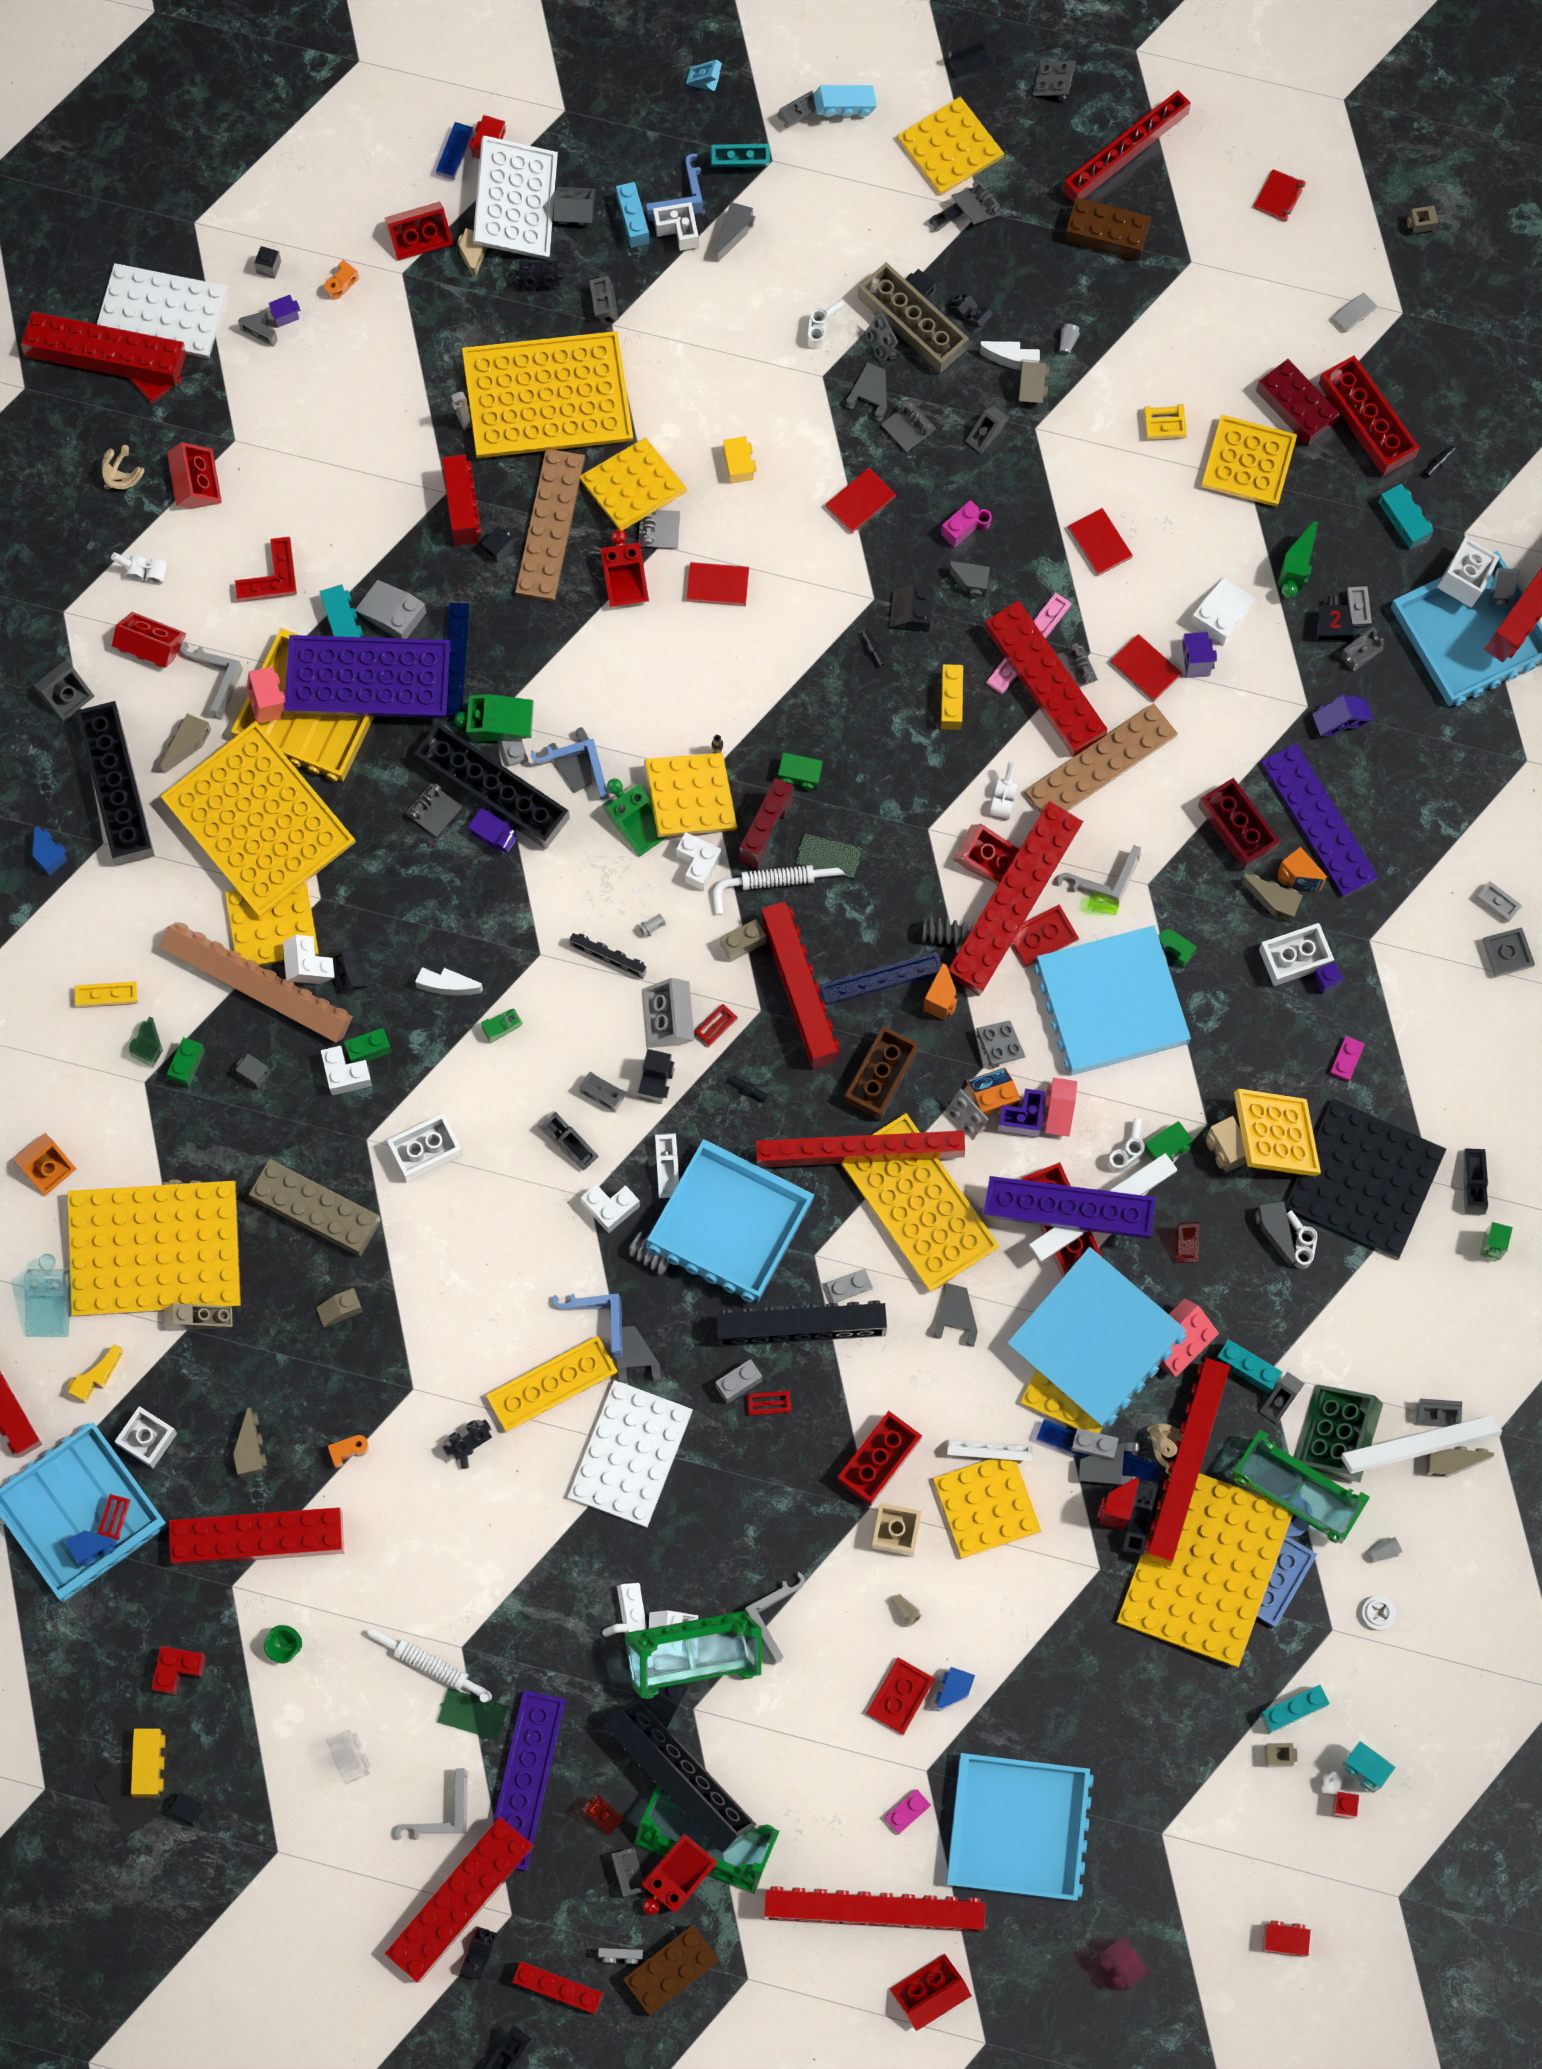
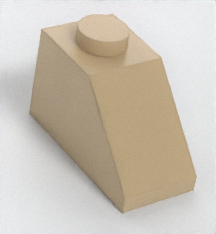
M466 228L464 234L459 236L458 246H460V254L471 275L476 277L488 247L473 244L474 231Z

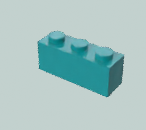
M769 144L711 145V168L769 166Z
M1400 484L1381 494L1378 503L1410 550L1431 538L1433 533L1432 524L1424 518L1418 504L1415 505L1407 488Z
M342 584L319 591L333 636L363 637L360 625L356 626L354 621L358 619L354 607L350 608L348 603L352 601L349 591H344Z
M1229 1339L1216 1359L1218 1362L1230 1365L1229 1371L1268 1394L1271 1393L1283 1373Z
M1318 1685L1263 1711L1260 1717L1268 1733L1271 1734L1326 1708L1330 1703L1321 1685Z

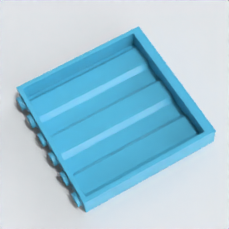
M94 1422L81 1426L78 1429L79 1432L73 1437L70 1435L63 1439L59 1447L49 1449L43 1454L44 1457L41 1460L31 1462L26 1466L24 1472L20 1475L18 1473L8 1479L6 1485L0 1486V1517L62 1603L168 1527ZM110 1494L130 1499L131 1503L119 1541H116L118 1546L114 1548L115 1551L107 1556L102 1554L95 1558L96 1561L89 1566H79L66 1540L84 1530L97 1534ZM117 1500L113 1501L104 1529L105 1533L108 1531ZM124 1502L121 1503V1507L113 1528V1535L115 1534L118 1521L124 1506Z

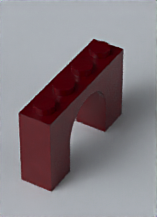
M777 778L774 779L740 846L741 864L754 870H759L767 855L768 841L779 817L785 819L793 804V785Z

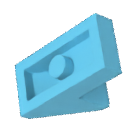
M716 59L691 67L686 84L715 91L722 63Z

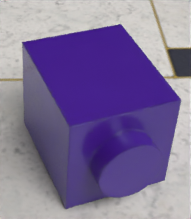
M290 294L268 303L278 328L299 320L298 312L301 311L297 300H292Z
M1335 962L1316 969L1313 975L1322 994L1341 986L1344 979Z

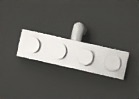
M621 1584L617 1586L623 1624H615L605 1628L602 1632L603 1635L609 1637L619 1632L627 1633L647 1629L640 1584ZM631 1648L634 1671L640 1670V1656ZM646 1657V1669H650L653 1666L652 1657Z

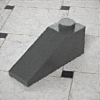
M733 202L730 203L714 252L715 262H719L748 234L749 228L754 226L756 216H753L752 207Z
M1277 1202L1259 1205L1257 1212H1255L1256 1224H1260L1261 1231L1288 1266H1294L1296 1258L1285 1203Z

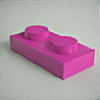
M1346 1036L1330 1074L1349 1082L1365 1044Z
M916 1789L884 1819L899 1835L923 1814L931 1804Z

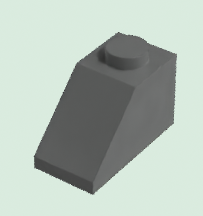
M995 406L986 409L965 442L979 453H982L998 436L1009 417Z
M951 561L949 573L963 591L973 597L986 596L990 567Z
M1498 568L1491 583L1490 605H1494L1497 608L1511 606L1516 590L1518 569Z
M1287 1371L1259 1412L1277 1424L1305 1383Z

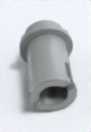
M658 914L647 922H641L639 930L644 937L647 935L651 936L652 932L665 926L666 923L662 915Z

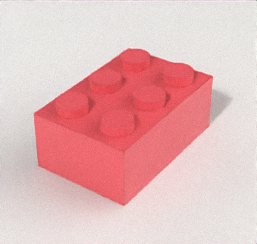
M1185 1298L1169 1315L1188 1331L1185 1334L1187 1337L1181 1345L1176 1344L1171 1350L1173 1354L1167 1361H1162L1159 1364L1163 1371L1174 1377H1177L1219 1334L1199 1305Z

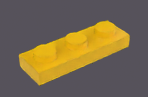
M137 981L75 985L76 1007L138 1003Z

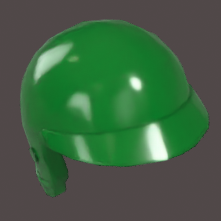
M277 1625L271 1628L263 1645L264 1651L274 1662L288 1663L302 1648L301 1636L290 1626Z

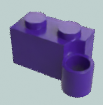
M481 808L468 826L469 834L500 854L508 853L517 841L516 833L513 830L514 825L507 820L502 821L498 819V816L493 811H486Z

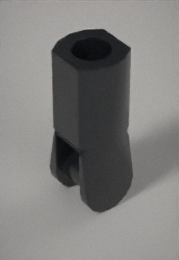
M955 202L942 212L932 216L928 223L933 224L934 230L937 232L964 212Z

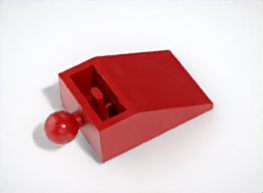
M620 529L613 531L611 534V541L616 546L601 548L610 608L649 602L640 542L624 545L627 536ZM635 551L636 554L634 557H630L628 552ZM615 554L616 558L614 560H610L608 558V555Z
M684 1833L641 1882L654 1895L653 1898H647L643 1902V1911L648 1915H655L660 1909L659 1903L663 1902L676 1913L718 1862ZM655 1880L662 1882L660 1887L657 1888L653 1885ZM672 1894L678 1895L676 1902L670 1900Z

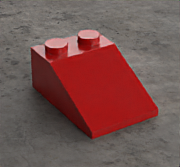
M974 824L968 829L952 860L967 870L998 885L1019 849L983 824Z

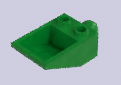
M1314 521L1286 553L1278 586L1282 587V594L1287 598H1293L1298 591H1301L1303 585H1307L1312 569L1309 561L1318 522Z
M491 694L470 695L468 714L466 712H458L454 717V722L461 728L467 726L466 733L474 742L531 738L534 701Z
M617 778L610 779L607 783V790L616 796L601 806L615 827L640 857L669 836L658 837L651 800L639 783H633L622 791V782ZM636 794L639 797V800L637 801L634 800V796ZM623 806L624 810L619 813L618 807Z

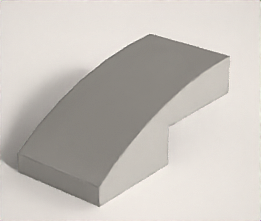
M1362 293L1334 316V319L1348 332L1361 319L1364 320L1374 311L1377 305L1365 293Z

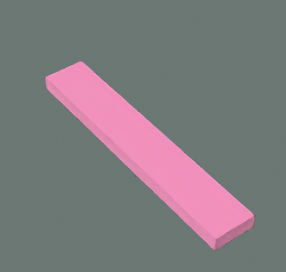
M1056 592L1034 620V623L1045 639L1072 604ZM1004 658L986 682L988 686L1001 695L1004 694L1017 677L1016 672L1011 668L1006 658Z

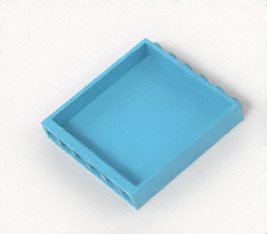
M1498 551L1493 552L1499 556L1498 562L1482 594L1472 608L1437 588L1442 577L1393 600L1390 607L1449 707L1453 705L1459 706L1465 703L1466 699L1471 696L1476 698L1483 694L1484 690L1488 688L1495 689L1501 685L1502 681H1511L1518 677L1519 673L1523 671L1526 673L1536 668V665L1542 663V624L1540 621L1536 623L1531 633L1526 637L1524 643L1511 659L1507 657L1502 663L1484 650V647L1523 594L1518 584H1516L1514 600L1510 607L1497 608L1494 605H1490L1491 583L1498 568H1508Z
M1155 925L1037 956L1034 970L1037 976L1040 975L1042 981L1040 989L1042 994H1046L1048 1000L1045 1002L1048 1013H1052L1054 1019L1051 1021L1054 1032H1058V1047L1060 1051H1064V1066L1066 1071H1070L1071 1076L1189 1044L1191 1037Z
M703 1139L650 1233L645 1248L653 1255H660L666 1258L673 1265L684 1267L691 1274H698L704 1277L711 1284L716 1283L722 1286L729 1293L740 1295L743 1300L749 1303L754 1302L758 1304L812 1204L814 1194Z
M1089 1247L1007 1343L1100 1425L1106 1427L1107 1425L1111 1426L1118 1417L1116 1414L1120 1409L1124 1410L1132 1401L1130 1398L1133 1394H1138L1144 1388L1145 1380L1148 1377L1152 1378L1158 1372L1159 1368L1157 1366L1162 1361H1167L1173 1354L1171 1350L1176 1344L1181 1345L1187 1337L1185 1334L1188 1331Z
M961 1753L946 1886L1076 1902L1078 1897H1082L1083 1884H1079L1080 1875H1084L1085 1862H1081L1082 1853H1086L1087 1840H1083L1084 1831L1088 1832L1089 1818H1086V1809L1090 1810L1091 1797L1088 1796V1788L1093 1786V1775H1090V1769Z

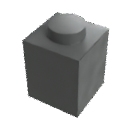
M249 1054L245 1058L242 1057L236 1065L238 1076L258 1089L270 1074L268 1066Z

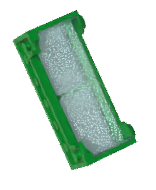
M1259 1430L1231 1475L1235 1478L1234 1481L1241 1486L1250 1487L1326 1534L1327 1539L1331 1542L1342 1544L1370 1497L1363 1492H1360L1359 1495L1352 1494L1354 1490H1346L1276 1447V1442L1272 1441L1270 1444L1267 1440L1269 1435Z
M745 1611L625 1633L633 1689L641 1698H653L654 1695L658 1694V1688L728 1674L737 1673L743 1679H752L754 1676L761 1675L762 1628Z
M657 1786L641 1820L634 1844L664 1856L685 1833L718 1862L708 1874L709 1876L755 1894L780 1831L767 1824L761 1825L757 1829L753 1828L742 1842L722 1854L712 1845V1842L705 1834L698 1830L692 1820L683 1814L678 1805L668 1798L665 1791Z

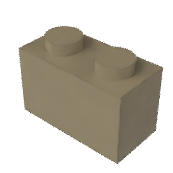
M1022 359L1019 401L1043 403V398H1047L1048 386H1044L1045 378H1049L1050 366H1046V361Z
M756 919L720 938V945L730 962L766 944V935Z

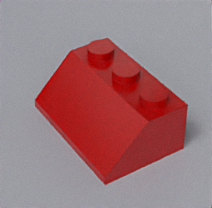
M440 201L384 217L397 260L453 244L444 207Z
M181 442L167 452L176 506L194 509L222 503L213 449Z
M131 612L116 625L111 646L121 652L133 654L138 659L148 660L158 667L166 668L174 661L186 637V633Z
M1133 1478L1110 1492L1107 1498H1103L1097 1512V1518H1100V1525L1120 1530L1125 1529L1130 1520L1139 1478Z
M943 1954L890 1988L891 1993L915 2031L920 2030L972 1996L965 1981L946 1954Z

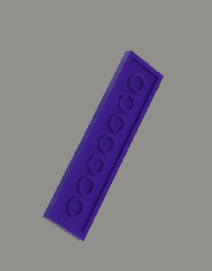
M1297 743L1262 760V767L1341 897L1344 898L1378 879L1377 874Z
M990 1176L983 1215L984 1218L1151 1239L1156 1197Z
M524 1690L493 1824L499 1817H503L534 1844L566 1699ZM532 1850L516 1869L528 1871Z

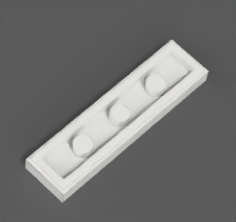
M949 1439L947 1443V1455L1032 1461L1033 1456L1032 1446L952 1439Z

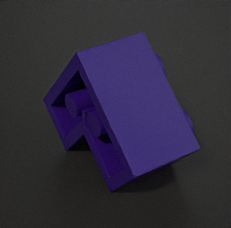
M1208 632L1184 633L1182 647L1186 678L1209 677L1212 669H1215V662H1217V652L1213 650L1212 639L1208 638Z
M1340 695L1334 699V702L1319 707V711L1313 713L1320 736L1332 737L1346 728L1359 729L1374 720L1366 698H1357V696L1348 697Z
M1025 1088L1022 1108L1002 1105L998 1131L1039 1137L1046 1091Z

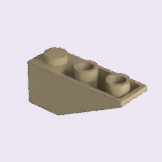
M188 713L184 719L180 720L177 734L171 737L167 753H163L159 763L162 772L167 773L203 747L211 731L209 722Z
M1245 873L1242 883L1271 915L1292 923L1303 895L1299 894L1295 889L1280 887L1274 881L1267 882L1258 875Z
M172 1303L164 1308V1329L167 1330L233 1327L232 1307Z
M247 1408L234 1450L237 1474L240 1478L265 1473L264 1466H267L265 1453L261 1454L260 1446L263 1445L262 1436L256 1430V1425H259L257 1412L253 1413L251 1408Z
M1458 1446L1454 1447V1449L1427 1454L1426 1476L1448 1478L1490 1460L1494 1456V1452H1488V1449L1476 1448L1475 1451L1467 1450V1447Z

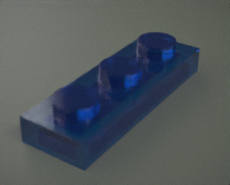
M458 122L454 123L437 166L436 175L455 180L473 134V127Z

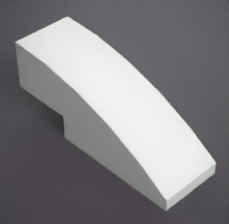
M981 341L980 344L981 355L1012 369L1021 370L1022 359L1040 360L1039 349H1020V342Z
M422 967L415 981L417 988L441 995H472L481 993L483 990L482 983L446 968L439 975Z
M676 1133L655 1134L659 1198L671 1197L679 1183Z

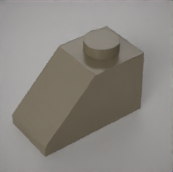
M354 1288L334 1295L317 1307L323 1327L363 1313Z

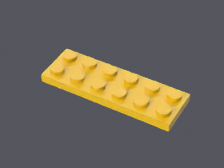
M596 1336L492 1391L486 1396L507 1433L618 1374V1371L599 1336Z

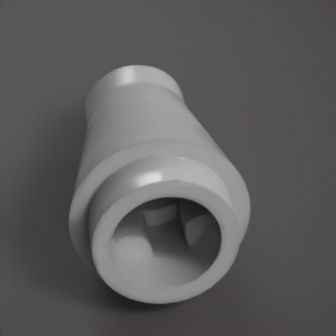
M1065 324L1061 328L1059 352L1067 355L1071 353L1080 335V328L1078 326Z
M1388 1537L1373 1550L1369 1551L1374 1563L1398 1557V1554L1403 1552L1396 1537L1391 1539Z

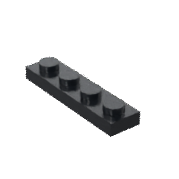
M572 933L569 939L570 946L644 979L647 973V966L641 960L627 958L625 953L619 950L614 952L608 949V946L604 943L592 942L584 934L579 933L577 935Z

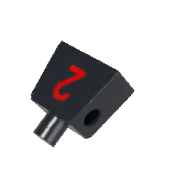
M1328 596L1327 605H1321L1318 611L1314 642H1352L1355 632L1349 606L1339 605V596Z

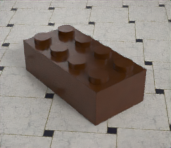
M1076 197L1066 230L1065 242L1140 261L1151 216Z
M882 1026L845 1095L844 1103L881 1121L916 1057L920 1044Z
M692 1925L626 1976L623 1981L649 2016H651L718 1964L720 1960L695 1926Z

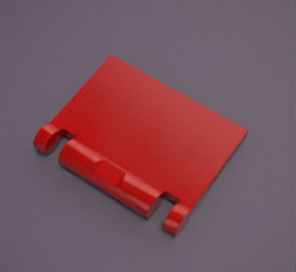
M1273 169L1254 208L1287 222L1289 217L1286 214H1291L1306 182Z

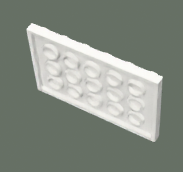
M488 136L482 137L473 244L545 260L549 258L558 152Z
M114 263L97 325L184 342L187 355L209 359L229 289L228 286Z
M614 1380L568 1499L648 1528L693 1409Z

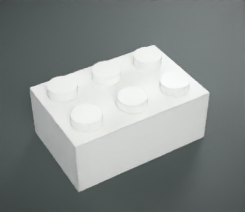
M1319 923L1264 941L1259 948L1274 986L1315 973L1316 969L1334 961Z
M444 1113L387 1140L406 1182L463 1156L462 1149Z

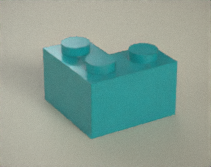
M1361 1741L1354 1746L1342 1763L1346 1767V1772L1354 1777L1356 1775L1359 1776L1357 1780L1361 1782L1359 1785L1367 1792L1373 1791L1374 1793L1382 1788L1396 1768Z

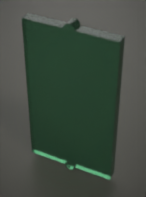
M804 833L801 847L798 848L799 855L796 865L804 867L812 865L814 870L839 868L846 875L838 876L854 879L857 866H860L859 859L862 847Z
M448 1688L444 1702L440 1704L442 1708L437 1723L498 1741L502 1727L506 1724L504 1720L509 1706L493 1701L482 1702L480 1697Z

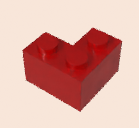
M161 1646L152 1690L157 1693L176 1696L180 1675L202 1678L206 1656L202 1653Z

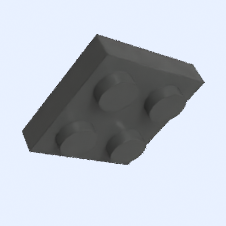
M1522 927L1482 939L1495 977L1535 966Z

